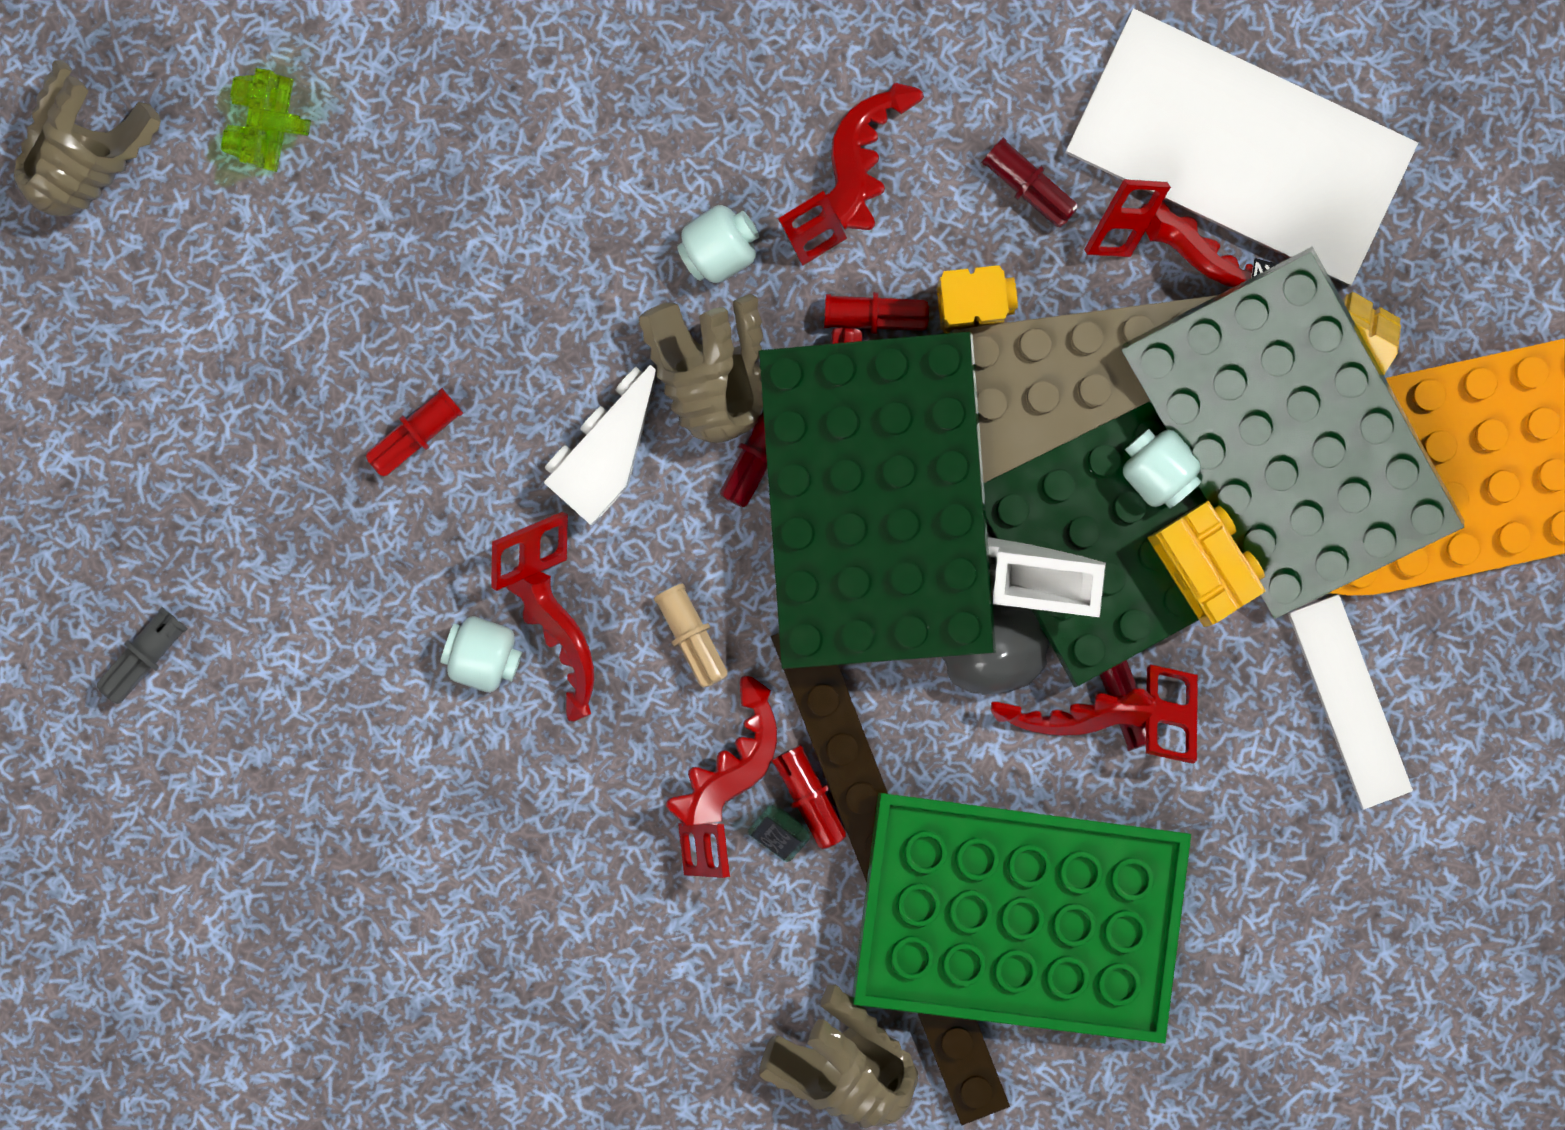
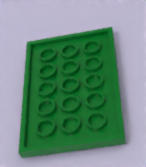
M878 793L852 992L853 1005L1165 1044L1191 834Z

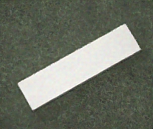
M1339 594L1288 612L1361 809H1367L1412 792L1413 789Z

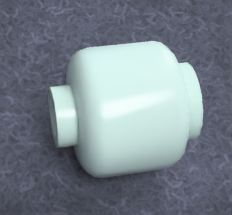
M717 205L683 227L681 233L682 243L677 248L685 266L697 280L701 281L706 278L712 283L719 284L754 262L756 250L753 241L759 238V234L754 223L744 211L735 214L728 207Z
M1148 429L1125 449L1131 458L1123 467V475L1150 506L1157 507L1165 503L1171 509L1201 483V480L1197 477L1201 470L1199 461L1194 457L1189 446L1173 430H1165L1155 436Z
M471 616L462 625L453 624L440 662L448 665V676L454 682L491 693L499 687L502 679L513 681L522 652L513 649L515 637L510 628Z

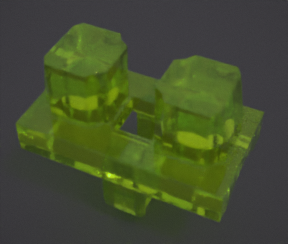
M256 68L255 75L235 76L232 81L230 98L232 104L249 108L245 127L228 125L224 129L221 150L239 158L241 163L262 170L277 172L284 133L308 136L310 132L311 120L300 119V116L288 113L294 79L277 75L271 70Z

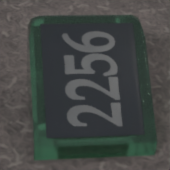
M773 802L766 805L748 830L751 837L785 862L791 861L811 838L810 830Z

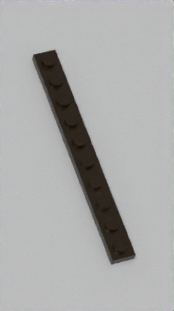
M776 633L770 637L781 662L779 633ZM838 665L783 669L867 883L878 793L888 794L841 671ZM918 1013L961 1126L1010 1107L977 1020Z

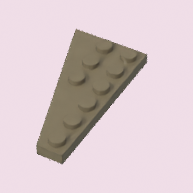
M1215 296L953 329L950 333L971 332L973 334L984 483L1149 402L1150 399L1121 350L1123 344Z

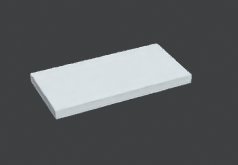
M1133 8L1065 153L1121 180L1168 182L1171 188L1164 200L1287 258H1291L1313 247L1329 277L1349 287L1358 273L1418 142ZM1145 190L1151 194L1155 192V190Z

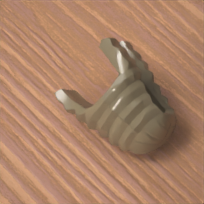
M55 60L52 63V72L44 77L43 88L36 96L37 106L32 110L34 122L27 127V139L21 143L22 153L16 159L14 170L15 183L25 199L36 209L53 216H68L80 210L88 209L91 201L100 197L101 188L111 185L116 173L126 170L127 160L137 158L139 148L150 145L152 135L159 130L161 122L159 114L150 104L138 102L127 118L107 133L92 131L74 124L89 91L78 78L69 76L72 68L64 60Z
M751 293L733 301L740 346L733 347L728 310L724 307L714 308L699 315L702 344L694 340L685 326L679 305L676 303L660 304L639 316V326L643 330L644 342L652 348L650 359L657 365V378L665 384L664 394L673 400L671 410L679 416L678 425L688 429L695 438L706 442L722 443L737 438L750 431L760 418L763 398L761 395L759 350H762L760 343L763 339V333L760 327L762 320L757 309L758 298Z
M836 984L827 985L821 999V1007L849 1028L841 1033L826 1020L818 1019L810 1032L807 1042L813 1049L796 1045L779 1035L772 1036L767 1043L759 1066V1076L765 1081L772 1082L779 1089H790L795 1098L807 1100L814 1109H826L829 1115L841 1116L846 1123H858L861 1128L883 1127L898 1121L910 1107L918 1082V1071L910 1053L902 1050L899 1041L888 1037L885 1029L877 1027L876 1018L868 1015L865 1007L853 1005V997L842 992Z

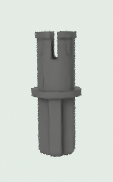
M163 607L158 610V614L132 643L129 640L124 643L127 649L98 681L97 688L110 701L116 704L122 703L151 668L157 671L159 668L156 664L178 637L188 629Z

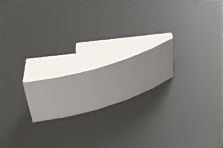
M988 537L993 604L1100 617L1105 562L1054 549Z

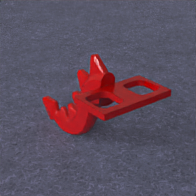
M894 83L888 92L873 95L859 102L841 120L832 138L831 149L835 187L828 194H825L824 191L818 193L778 218L802 266L846 240L847 237L843 228L845 230L847 228L871 230L875 226V219L866 206L865 201L884 193L885 186L881 181L867 174L879 161V155L876 151L861 148V146L878 140V133L868 124L870 121L882 125L885 124L888 120L886 110L889 108L902 114L921 102L924 95L920 89ZM816 206L822 207V211L818 216L800 227L793 228L792 223L796 218ZM826 230H833V235L828 240L809 251L804 250V246L808 241Z
M1124 179L1084 249L1087 255L1131 257L1146 231L1150 241L1170 245L1195 269L1223 285L1235 287L1251 278L1253 269L1252 264H1246L1244 270L1240 269L1238 260L1233 255L1219 256L1217 252L1220 249V244L1216 240L1200 236L1198 234L1197 221L1193 217H1179L1173 214L1164 202V198L1171 187L1168 182ZM1137 189L1155 190L1149 202L1143 204L1141 208H1122L1132 191ZM1132 229L1127 241L1122 246H1100L1110 230Z
M562 511L492 541L491 588L498 591L506 587L509 591L520 597L524 603L523 619L526 624H540L543 627L547 646L554 647L558 644L562 646L559 654L560 662L574 669V672L567 675V680L574 687L575 692H566V716L568 721L574 722L591 714L588 703L595 680L594 665L583 632L575 620L554 598L551 591V576L541 572L567 560L568 514ZM558 527V547L556 551L540 559L541 536L544 532ZM519 543L518 566L513 571L501 576V555L503 551Z
M1150 664L1147 667L1146 690L1136 688L1126 695L1119 696L1100 693L1095 696V704L1093 705L1075 703L1070 706V713L1056 709L1051 711L1050 716H1042L1040 711L1026 714L1021 713L1020 706L998 701L991 703V713L998 722L1007 721L1022 729L1048 735H1082L1116 724H1130L1141 727L1146 721V754L1192 764L1197 761V674ZM1159 675L1180 679L1185 683V705L1164 701L1159 697ZM1158 723L1177 726L1185 731V753L1163 749L1159 746L1157 742Z
M742 676L739 683L741 706L754 710V715L744 721V727L755 733L754 739L747 737L736 739L735 746L740 759L728 751H720L717 755L715 772L692 767L688 771L693 789L692 794L671 797L666 802L667 809L682 822L678 823L685 876L730 877L724 824L714 822L723 821L722 811L724 805L752 788L761 780L771 765V760L774 758L777 746V725L772 708L768 702L771 690L753 677ZM690 833L693 834L695 839L697 866L693 864L691 859ZM711 834L715 835L717 842L718 867L713 862Z

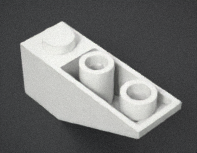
M651 365L644 372L635 367L615 389L621 397L607 412L602 406L598 407L581 426L580 430L586 434L582 441L573 450L564 445L545 466V469L551 475L544 483L590 525H594L629 486L657 377V371Z

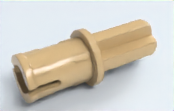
M678 584L655 596L653 599L658 604L675 637L672 644L674 647L680 646L699 685L703 688L709 687L723 680L727 676V669L707 633V630L711 627L709 623H702L685 591L684 584Z

